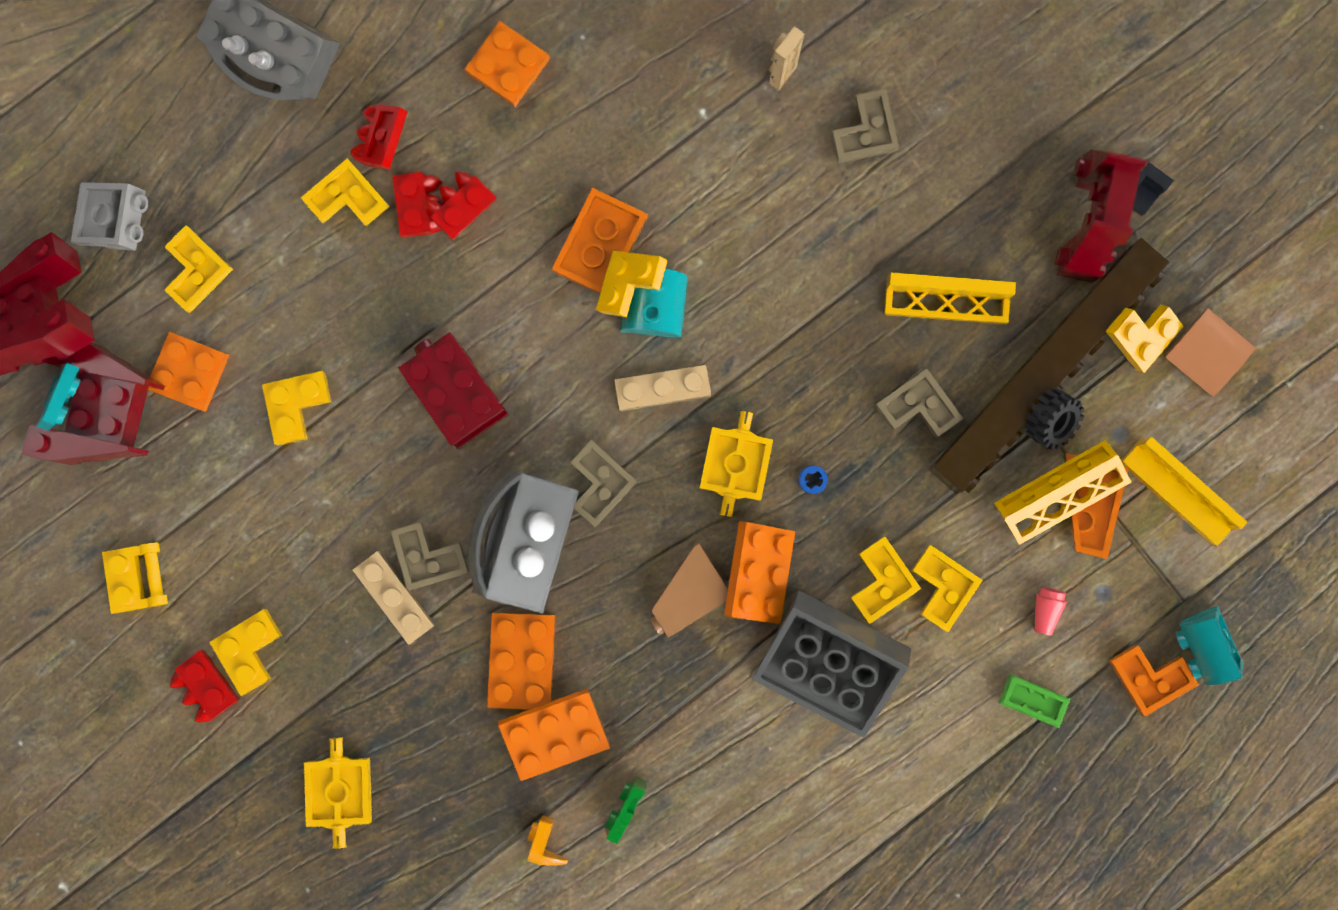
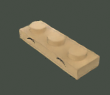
M795 26L788 35L783 33L773 46L775 52L771 57L773 63L769 68L771 72L769 84L778 91L797 68L804 33Z
M706 365L615 379L620 411L711 397Z
M380 551L375 552L353 569V572L408 645L435 626L413 594L407 591L404 582Z

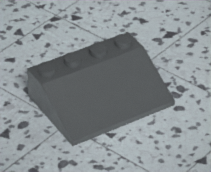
M799 590L752 680L865 738L908 669L912 648Z

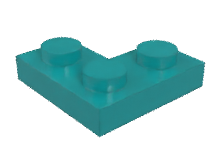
M66 363L55 376L43 405L45 407L36 425L37 427L50 431L55 423L62 424L68 411V407L63 405L68 402L70 396H74L80 383V379L75 378L79 370L78 367Z

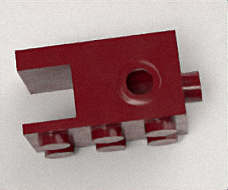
M451 332L433 344L430 339L420 342L414 347L417 355L398 367L451 446L454 445L458 450L509 415L472 359Z

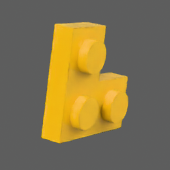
M348 158L301 197L322 223L326 222L346 204L365 226L389 208L388 204Z
M187 225L165 246L186 268L164 290L189 313L233 270Z
M612 251L596 310L603 314L627 317L635 287L659 290L668 260L655 255Z
M1160 304L1145 323H1143L1134 310L1125 308L1106 332L1135 370L1145 373L1184 326L1170 307Z
M324 371L262 384L274 445L308 439L302 409L331 402L326 373Z
M882 537L858 554L875 578V581L850 598L868 624L921 589L886 537Z
M932 545L926 547L911 570L937 588L920 615L948 633L983 580Z
M267 609L261 610L209 642L240 696L249 693L271 679L256 651L278 639L282 634Z

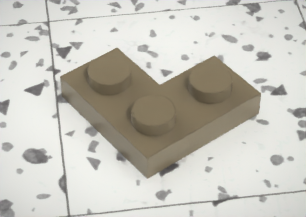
M886 89L856 95L855 103L860 125L833 130L831 134L838 163L896 152L899 149Z
M928 369L922 371L875 405L892 430L918 413L936 438L963 420V417Z
M590 440L570 463L593 483L575 503L574 509L596 528L636 485L637 481L595 442Z
M423 522L391 530L407 591L469 573L462 544L458 543L431 551Z

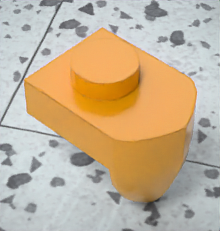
M543 815L539 824L533 822L527 840L533 842L528 857L529 862L544 866L567 864L568 860L564 857L545 850L555 819Z

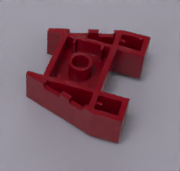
M1092 149L1077 160L1074 169V176L1078 177L1076 187L1090 190L1088 200L1092 201L1090 212H1087L1084 217L1082 230L1063 247H1059L1055 258V265L1059 266L1057 275L1094 283L1106 272V262L1112 263L1116 257V252L1113 251L1116 245L1124 246L1133 232V228H1129L1140 171L1147 165V160Z
M53 232L33 241L0 271V376L19 371V367L25 364L32 363L35 366L46 363V358L53 356L59 359L68 357L95 341L91 318L67 300L62 299L59 301L57 288L82 272L78 252Z
M90 343L65 358L59 359L56 356L46 358L47 364L63 368L66 363L78 367L80 383L73 396L65 431L54 429L47 431L36 425L29 424L21 455L68 465L148 455L149 451L134 448V443L148 388L164 390L165 386L134 368L130 363L112 354L108 349L95 343Z

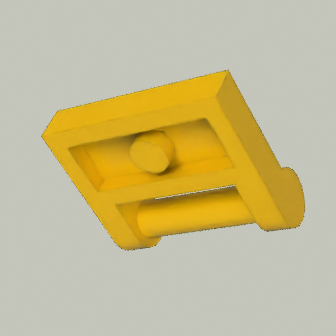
M159 542L102 552L111 614L168 604L167 595L163 594L157 555L160 552ZM142 555L145 557L150 597L145 598L139 561V556Z

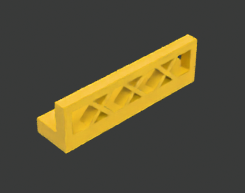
M890 273L886 279L884 315L1007 325L1009 323L1010 298L1015 295L1016 282ZM893 291L905 292L913 302L905 309L892 308ZM913 293H920L922 295L917 298ZM927 294H933L944 305L937 311H928L920 300ZM944 295H945V296H953V297H952L951 299L947 300V299L944 297ZM957 297H966L974 308L967 314L958 313L951 305V302ZM975 298H983V300L978 303ZM988 299L1002 300L1001 316H990L981 305ZM914 305H916L920 310H914L911 308ZM945 307H947V309H948L950 312H941V311H942ZM975 310H978L981 315L972 314V313H973Z
M1152 436L1139 440L1121 460L1123 466L1129 467L1128 471L1212 546H1218L1231 530L1242 529L1248 523Z
M1104 440L999 499L994 504L1020 545L1131 483V480L1118 454ZM1116 468L1119 474L1118 478L1109 483L1101 482L1106 473ZM1083 486L1090 487L1087 495L1080 499L1073 498L1077 489ZM1052 503H1062L1059 511L1053 514L1045 513L1047 507ZM1026 518L1034 519L1030 527L1021 532L1018 531L1015 524Z

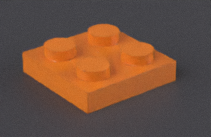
M499 21L464 70L470 77L516 107L548 63L550 57L549 54Z
M169 332L150 376L163 384L165 389L159 390L149 387L148 390L206 412L230 355Z

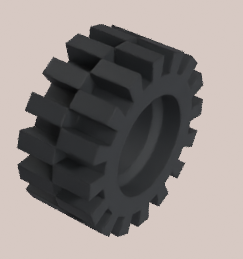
M1055 388L1052 391H1046L1045 397L1040 396L1037 399L1039 402L1037 405L1033 403L1031 407L1033 412L1027 415V419L1030 421L1025 423V428L1028 429L1026 431L1027 435L1050 450H1054V448L1056 450L1060 449L1061 444L1063 446L1068 444V438L1073 439L1075 437L1073 432L1075 429H1080L1081 425L1078 423L1083 421L1084 415L1081 413L1085 411L1081 401Z

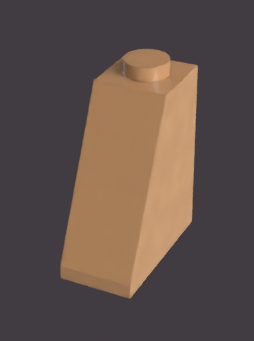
M700 544L693 547L652 609L654 617L650 621L659 635L665 632L669 638L726 602L728 589Z

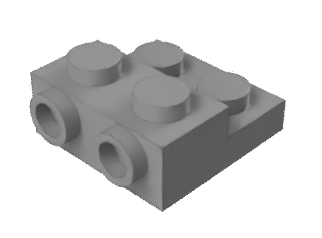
M81 182L71 243L83 246H103L112 250L136 251L137 243L143 238V230L140 226L141 216L148 208L145 190L126 183Z

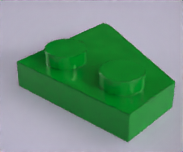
M635 777L632 784L626 782L618 798L623 803L618 812L612 810L604 828L609 830L606 837L607 840L618 845L634 815L639 801L642 800L646 792V781Z

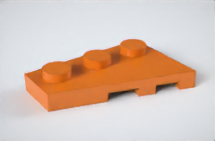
M1065 453V462L1077 455ZM1124 466L1126 472L1128 473L1129 467ZM1116 468L1106 473L1101 482L1109 483L1118 478L1119 474ZM1083 486L1077 489L1073 498L1080 499L1087 495L1090 487ZM1124 487L1071 516L1074 552L1108 559Z

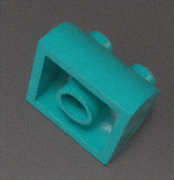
M665 269L659 290L635 287L627 317H622L620 332L682 339L688 276L678 271Z
M1218 606L1201 611L1180 622L1181 630L1176 632V636L1183 650L1187 648L1191 650L1194 660L1189 661V666L1195 679L1203 677L1206 685H1219L1242 678L1244 663Z

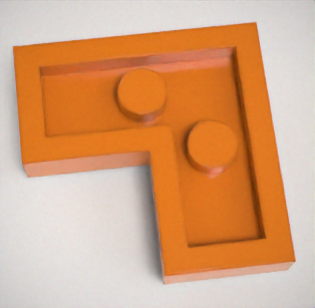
M1134 645L1108 660L1138 712L1144 717L1199 685L1183 657L1178 656L1158 669L1153 670L1140 646Z

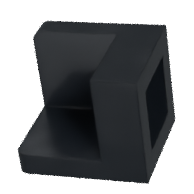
M1148 162L1140 171L1132 210L1140 216L1145 215L1156 199L1170 187L1174 180Z

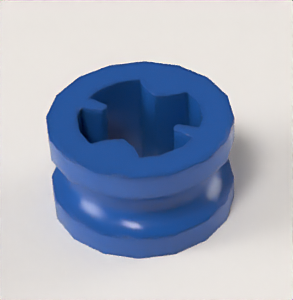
M808 466L800 472L798 483L804 492L817 494L826 488L828 477L822 468ZM817 472L820 475L817 479H821V483L819 486L813 485L809 488L806 485L809 481H805L806 474L813 475Z

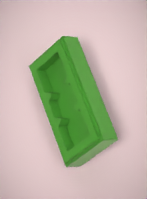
M1009 674L998 703L1060 728L1070 698Z

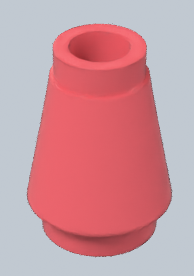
M1041 587L1040 593H1036L1034 631L1053 635V631L1067 604L1065 592L1049 587Z

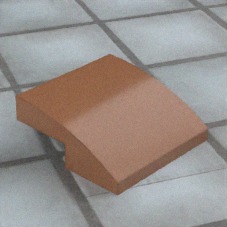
M1206 308L1164 356L1214 397L1241 368L1256 347L1209 308Z

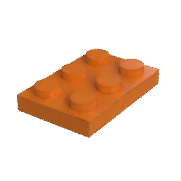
M592 188L556 259L552 272L600 295L612 251L631 252L648 218V214Z
M739 521L724 616L781 624L795 531Z
M492 613L487 708L530 710L552 701L555 615Z
M588 688L502 719L498 723L521 781L610 749L609 741Z

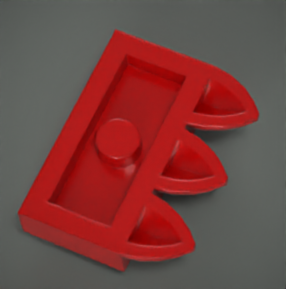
M379 104L366 108L363 111V115L372 124H367L357 130L358 137L366 143L351 149L352 157L368 167L390 170L408 112L401 107Z
M461 171L455 172V181L460 189L459 191L450 186H440V195L445 203L444 205L435 200H425L427 215L451 241L458 237L497 199L476 176L473 177Z
M423 172L392 176L400 236L402 238H409L441 231L427 215L425 200H435L443 205L445 204L442 198L435 195H427V193L436 190L442 184V180L433 175H426Z
M204 649L199 650L175 668L170 681V688L188 687L183 696V705H195L198 703L201 705L196 712L195 722L211 721L240 700Z

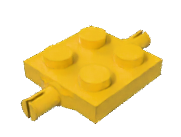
M740 411L737 429L724 430L712 427L700 489L713 491L723 496L719 513L722 516H725L727 504H729L727 517H733L736 499L747 498L761 501L773 439L758 437L754 433L749 432L753 413L748 412L746 424H744L746 411Z
M343 737L329 738V758L304 762L306 827L322 826L333 829L334 849L346 847L345 828L358 824H370L372 822L370 758L352 759L343 756Z

